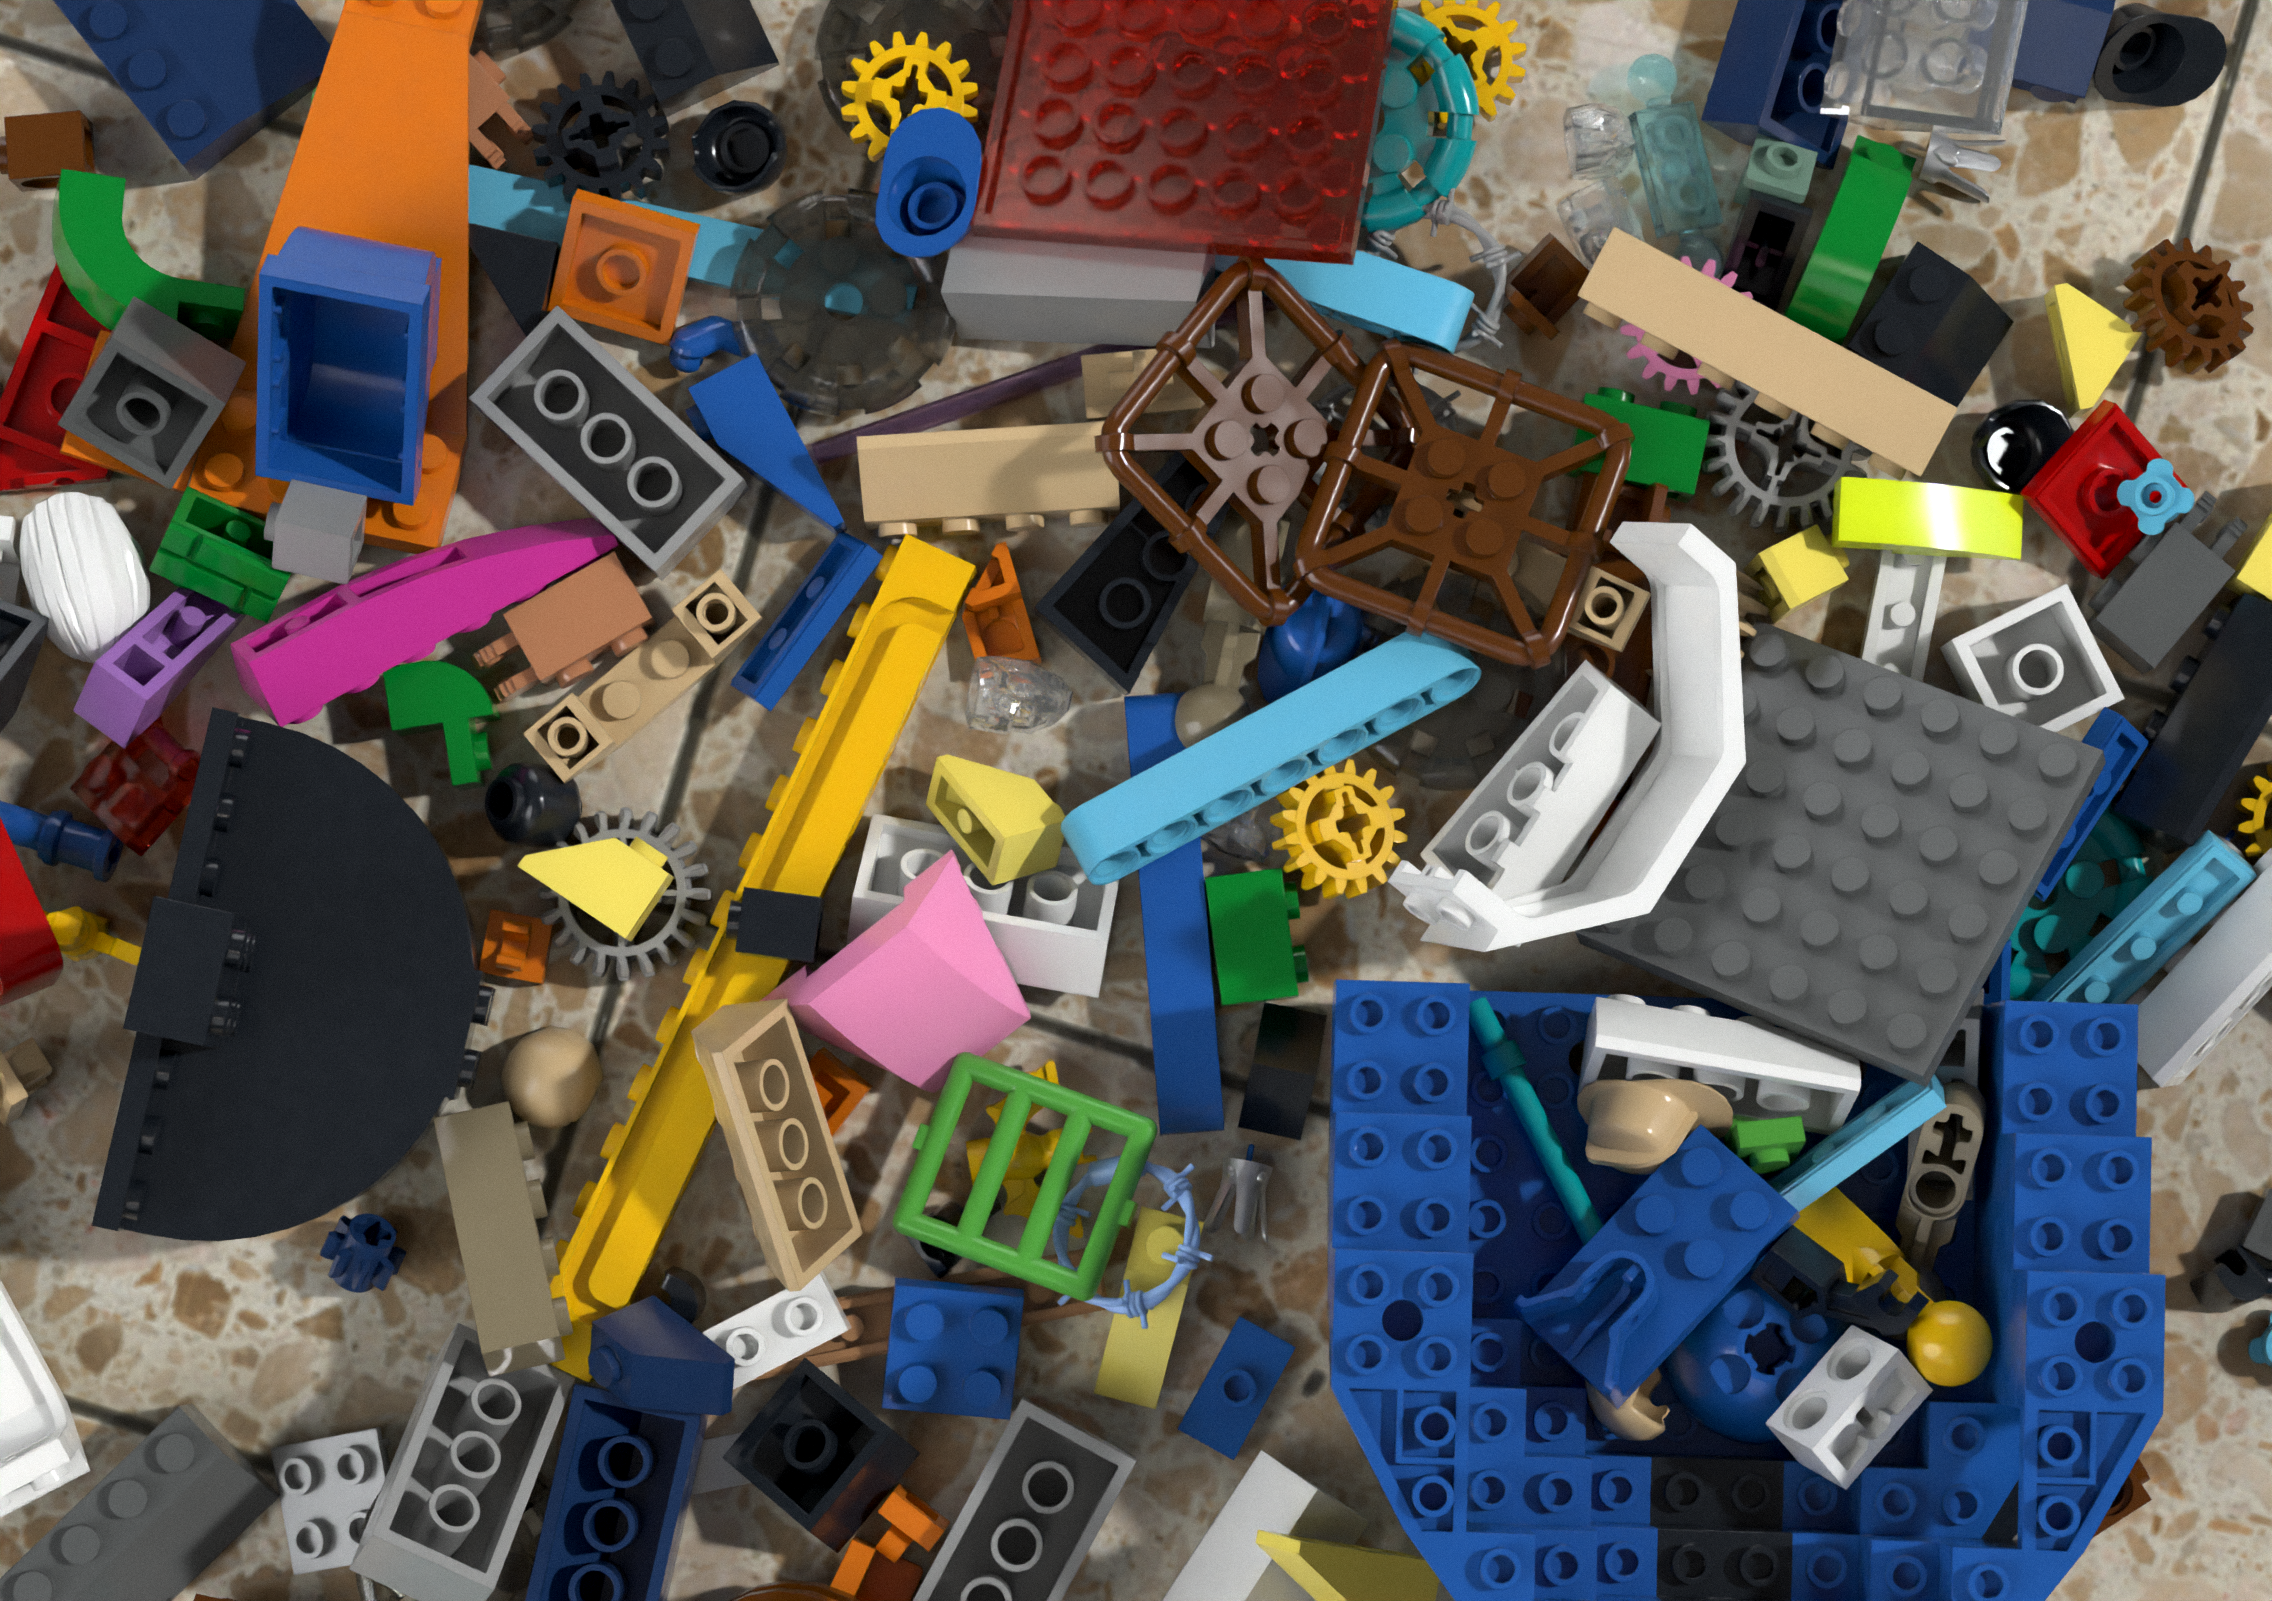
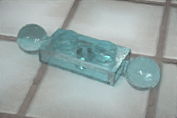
M1644 54L1631 64L1627 74V84L1632 95L1639 101L1644 102L1647 109L1633 112L1627 117L1656 238L1678 235L1680 243L1673 253V258L1681 261V257L1689 256L1692 268L1700 272L1708 259L1714 260L1715 271L1713 276L1717 278L1723 266V255L1719 246L1712 239L1704 236L1703 230L1715 228L1723 223V218L1694 102L1692 100L1672 104L1670 96L1675 91L1678 81L1674 64L1661 54Z

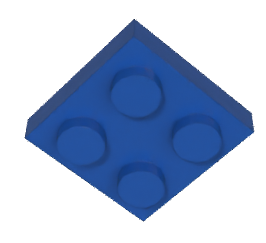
M895 1277L881 1399L882 1408L1010 1420L1024 1304L1023 1289Z

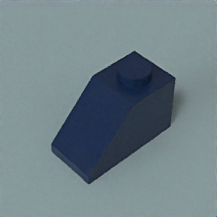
M650 1296L592 1321L591 1348L588 1356L589 1374L599 1385L606 1387L628 1406L722 1416L731 1412L735 1358L656 1296Z

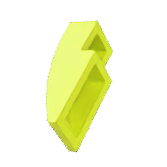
M1840 477L1834 483L1831 547L1892 550V554L2019 561L2021 559L2024 498L2022 495L1960 486L1887 479Z

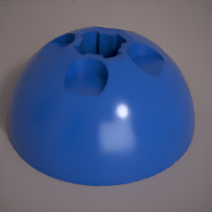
M1767 1253L1664 1360L1673 1390L1686 1410L1698 1422L1727 1439L1753 1445L1782 1443L1765 1423L1851 1325L1856 1326L1855 1323L1818 1314L1797 1320L1750 1279ZM1777 1326L1779 1327V1329L1777 1330V1333L1780 1334V1336L1782 1337V1339H1783V1341H1784V1344H1786V1345H1782V1342H1781L1780 1338L1778 1337V1335H1777L1776 1333H1774V1331H1775V1329L1777 1328ZM1779 1358L1782 1359L1776 1365L1769 1367L1770 1372H1767V1365L1775 1363Z

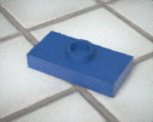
M1239 1316L1177 1429L1234 1460L1296 1347Z

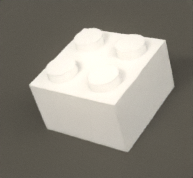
M2067 584L1970 630L1940 647L1966 699L2053 732L2069 727L2103 710L2104 707H2109L2125 699Z

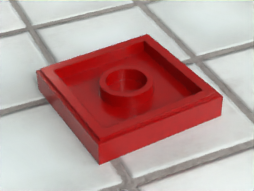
M2104 399L2024 487L2020 494L2091 575L2104 580L2145 535L2138 527L2139 518L2129 506L2120 504L2118 501V487L2123 481H2134L2146 472L2147 465L2151 460L2163 458L2119 406ZM2173 470L2175 479L2182 487L2187 488L2186 484ZM2153 491L2150 494V500L2153 503H2158L2162 498L2159 491Z

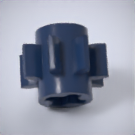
M359 1214L352 1220L344 1215L341 1216L335 1231H329L320 1251V1256L333 1260L328 1276L333 1278L340 1287L351 1292H367L374 1286L381 1291L386 1290L391 1276L397 1275L406 1255L404 1249L393 1246L398 1231L387 1220L378 1215Z

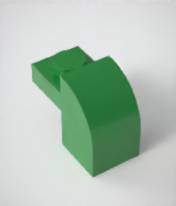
M420 661L401 664L383 672L392 731L399 736H406L444 729L452 786L460 791L485 787L483 771L493 769L492 751L487 732L477 733L476 724L501 720L497 705L488 690L465 670L441 661Z

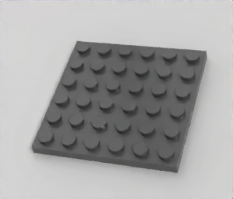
M1757 620L1753 626L1757 631L1755 637H1747L1740 648L1745 654L1741 660L1746 752L1744 767L1651 912L1576 930V936L1579 943L1927 1087L2105 766L2104 752L2088 744Z

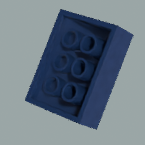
M53 0L195 180L317 87L331 46L295 0Z

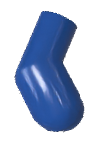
M707 316L677 329L669 343L672 348L669 354V361L676 370L684 373H693L698 371L699 367L703 364V357L718 350L742 358H747L754 353L758 355L764 332L720 316Z

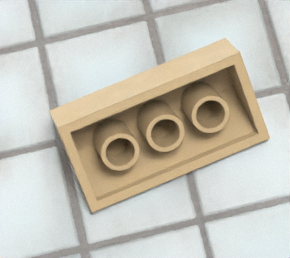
M1105 421L858 436L857 451L867 530L879 529L880 539H904L905 534L916 537L917 527L942 526L943 535H970L981 532L980 523L1006 522V530L1014 532L1044 529V519L1069 518L1070 527L1075 528L1107 525V515L1120 514L1119 481L1105 464L1103 455L1095 453L1094 436L1101 435V429Z
M788 999L723 1005L691 1031L695 1043L696 1058L703 1068L714 1101L715 1115L722 1126L733 1159L734 1173L736 1179L741 1184L753 1220V1231L755 1237L760 1242L767 1266L789 1292L801 1291L860 1237L863 1232Z

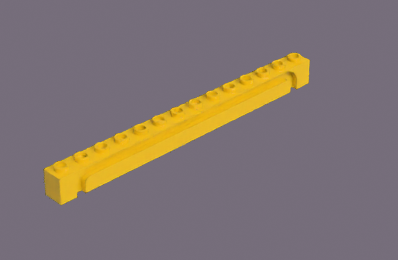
M905 534L900 547L889 544L874 575L875 579L883 582L872 605L865 601H862L847 632V636L856 639L845 662L834 659L820 688L819 693L828 697L818 720L810 716L806 718L794 742L792 751L801 754L791 777L780 774L769 794L765 808L774 812L763 835L753 831L742 851L737 865L746 870L736 893L727 889L724 891L714 910L710 924L719 928L708 951L700 947L697 948L687 967L682 981L691 986L681 1009L672 1005L669 1007L659 1026L655 1040L664 1044L653 1067L643 1063L632 1083L627 1098L636 1102L626 1125L617 1121L614 1123L604 1142L600 1157L608 1160L605 1170L598 1184L590 1180L586 1182L576 1201L572 1215L581 1219L570 1242L561 1238L555 1246L561 1275L554 1276L551 1281L552 1297H566L573 1334L561 1337L566 1359L548 1364L588 1383L596 1381L589 1374L588 1365L592 1321L632 1305L718 1123L714 1111V1101L703 1068L696 1058L695 1043L691 1031L723 1005L759 1002L785 981L793 962L739 955L735 952L737 940L726 939L727 919L731 900L742 901L744 887L816 896L824 899L977 575L975 565L908 534Z

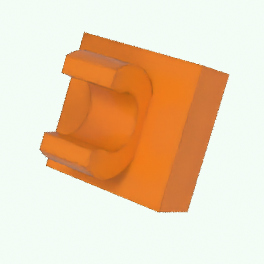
M490 909L479 971L489 975L544 985L555 925H545L542 923L541 918Z
M899 1483L878 1510V1513L890 1521L892 1525L875 1549L894 1563L898 1561L913 1540L929 1552L944 1533L950 1521Z

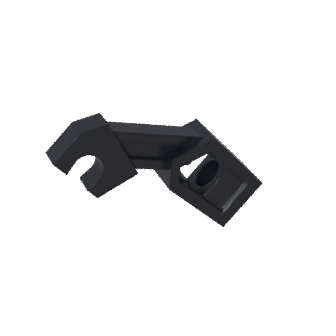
M1794 1225L1770 1249L1750 1277L1797 1320L1818 1314L1878 1329L1883 1337L1903 1334L1930 1301L1919 1291L1916 1292L1908 1303L1896 1299L1891 1292V1285L1899 1275L1891 1269L1881 1272L1863 1281L1861 1284L1848 1282L1844 1263Z

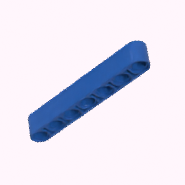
M1186 691L1124 696L1131 778L1186 749L1180 741L1175 727V714L1178 702ZM1198 837L1138 869L1160 1136L1224 1130L1201 838Z

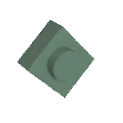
M1757 134L1738 182L1733 202L1743 205L1751 191L1754 190L1800 205L1807 196L1818 152Z

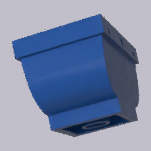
M299 226L290 234L278 255H267L259 273L256 476L291 482L293 479L361 494L369 498L410 506L414 505L421 487L423 438L428 409L430 376L437 359L442 258H437L435 252Z

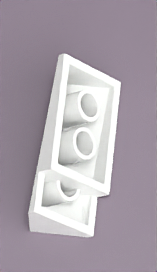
M1261 1450L1227 1503L1219 1511L1162 1601H1316L1255 1543L1257 1531L1263 1530L1355 1545L1370 1521Z

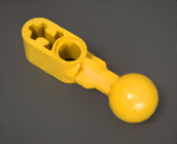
M1836 1186L1799 1212L1800 1218L1793 1225L1844 1263L1848 1282L1861 1284L1863 1281L1891 1269L1899 1275L1891 1285V1292L1896 1299L1908 1303L1916 1292L1919 1291L1930 1300L1908 1327L1906 1348L1910 1362L1923 1378L1940 1386L1953 1387L1971 1382L1985 1370L1993 1350L1992 1333L1985 1318L1973 1307L1959 1301L1946 1300L1934 1302L1920 1289V1274L1904 1260L1905 1256L1902 1251Z

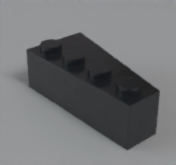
M1175 452L1153 476L1157 484L1185 513L1188 512L1210 484L1181 452ZM1135 497L1031 610L1124 696L1130 694L1148 657L1199 566L1198 562L1188 552L1179 553L1168 542L1169 532ZM1227 500L1207 525L1206 534L1211 540L1231 506Z

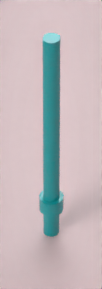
M1479 998L1469 1004V1022L1485 1051V1054L1480 1058L1492 1081H1500L1585 1246L1603 1227V1224L1523 1070L1527 1062L1516 1040L1508 1041L1487 998Z

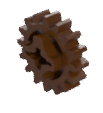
M2183 238L2175 245L2169 239H2165L2131 264L2134 272L2123 281V285L2134 293L2123 301V307L2137 312L2139 318L2130 327L2133 332L2145 331L2150 339L2147 341L2145 349L2149 353L2158 348L2165 352V365L2172 368L2183 360L2184 367L2190 375H2194L2203 367L2208 373H2212L2244 351L2246 346L2243 340L2253 333L2254 328L2243 320L2244 317L2254 311L2253 305L2240 300L2238 295L2246 285L2244 281H2232L2227 273L2230 270L2231 263L2228 260L2218 265L2211 261L2212 250L2210 246L2205 245L2197 252H2194L2189 238Z

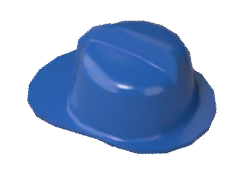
M941 107L921 109L905 118L890 137L884 154L880 188L876 202L875 224L882 240L896 253L911 258L940 255V253L960 243L972 229L977 217V194L982 167L981 142L974 127L959 113Z
M1314 590L1303 606L1287 618L1284 625L1266 627L1258 659L1257 678L1266 701L1271 704L1363 655L1369 637L1370 612L1330 598Z

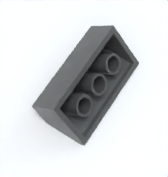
M192 1403L178 1406L0 1578V1601H172L279 1498V1494Z

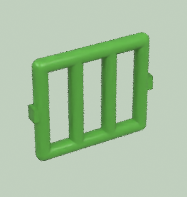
M962 1052L953 1061L929 1126L922 1123L919 1126L912 1144V1148L917 1150L918 1154L894 1213L893 1227L903 1235L1081 1301L1091 1300L1097 1293L1121 1227L1129 1229L1139 1204L1132 1201V1198L1156 1138L1157 1125L1149 1117L973 1053ZM974 1081L1007 1093L1008 1096L964 1211L956 1227L922 1213ZM1032 1103L1065 1114L1068 1117L1019 1245L1015 1249L983 1237L982 1233ZM1092 1125L1128 1138L1077 1271L1041 1257Z

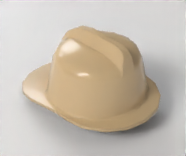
M1597 1080L1585 1085L1577 1096L1578 1111L1588 1124V1138L1585 1148L1588 1161L1592 1164L1611 1166L1621 1172L1634 1175L1654 1173L1670 1156L1676 1153L1680 1145L1700 1124L1717 1139L1724 1137L1733 1124V1109L1725 1096L1710 1086L1692 1080Z

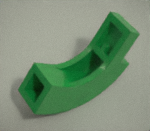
M1861 135L1857 136L1848 155L1824 222L1788 298L1783 316L1840 346L1842 345L1873 278L1912 181L1910 176L1916 158L1899 152L1891 145L1878 143Z
M61 168L52 215L53 251L57 266L70 292L93 318L112 331L135 296L208 340H217L222 337L234 339L243 312L245 288L176 278L150 267L134 252L123 229L122 211L126 178Z

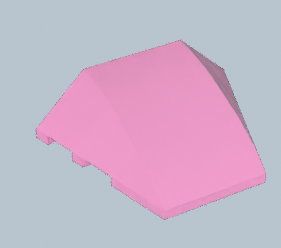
M953 849L903 887L904 901L826 963L814 972L807 965L803 966L760 1001L787 998L798 1029L931 1093H935L944 1086L953 1061L958 1054L970 1052L982 1057L1031 1019L1030 1010L1000 948H997L983 919V912L977 899L973 898Z

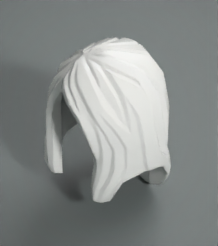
M66 492L53 495L36 504L35 509L24 517L19 542L20 562L33 611L49 618L46 636L63 653L83 662L95 663L149 614L150 581L141 545L130 534L112 504L107 503L104 498L89 496L81 492Z

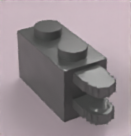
M2207 490L2194 502L2191 511L2184 514L2178 522L2164 529L2158 535L2145 534L2128 555L2136 563L2121 582L2112 575L2087 604L2096 611L2086 622L2090 631L2142 675L2154 669L2235 573V570L2223 561L2222 558L2246 530L2248 525L2236 516L2232 521H2228L2216 534V539L2209 547H2206L2191 534L2196 526L2202 523L2214 510V504L2217 499Z

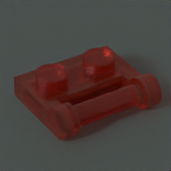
M160 716L125 749L112 740L97 757L93 758L86 765L81 776L70 789L128 848L142 857L190 803L201 754L193 749H185L163 727L162 717ZM147 748L168 767L169 777L162 785L137 762Z

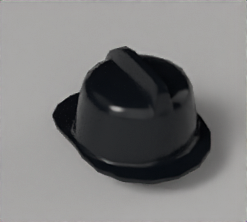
M2141 3L2122 5L2113 10L2112 18L2093 72L2095 88L2103 98L2115 102H2128L2158 107L2184 104L2196 99L2211 87L2223 70L2227 54L2224 35L2212 22L2199 17L2166 13Z

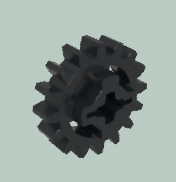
M607 71L604 75L602 85H593L587 73L580 74L581 89L574 92L568 86L560 83L557 86L561 102L555 105L542 101L540 105L542 117L548 124L540 123L532 126L534 141L543 144L533 150L537 166H549L543 174L547 186L552 188L564 182L563 195L565 202L571 204L577 189L622 202L624 201L622 194L630 190L642 200L646 197L642 180L647 177L652 180L661 181L663 177L662 167L655 159L669 158L671 154L669 141L659 138L670 131L666 116H654L659 110L656 96L651 94L639 100L640 88L638 81L632 78L622 89L616 87L614 74L611 71ZM604 105L618 107L627 113L619 114ZM582 111L573 126L565 128L568 121L578 112ZM606 134L610 146L597 149L594 136ZM639 153L633 164L626 170L621 171L629 157ZM584 168L599 177L583 175L577 172L576 169Z

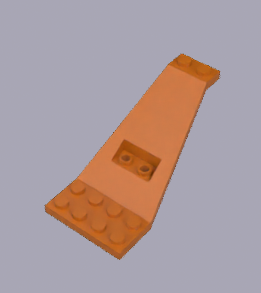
M345 0L229 351L247 363L225 407L201 443L189 487L266 521L271 503L282 504L290 482L255 475L259 273L268 254L278 255L290 234L299 226L433 251L437 258H442L437 359L430 376L428 409L423 438L421 487L413 506L367 497L363 544L412 554H419L441 547L468 448L470 47L484 0Z

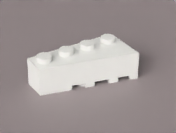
M1585 659L1419 855L1427 864L1441 866L1453 877L1459 869L1467 870L1501 899L1559 885L1662 724L1635 697Z

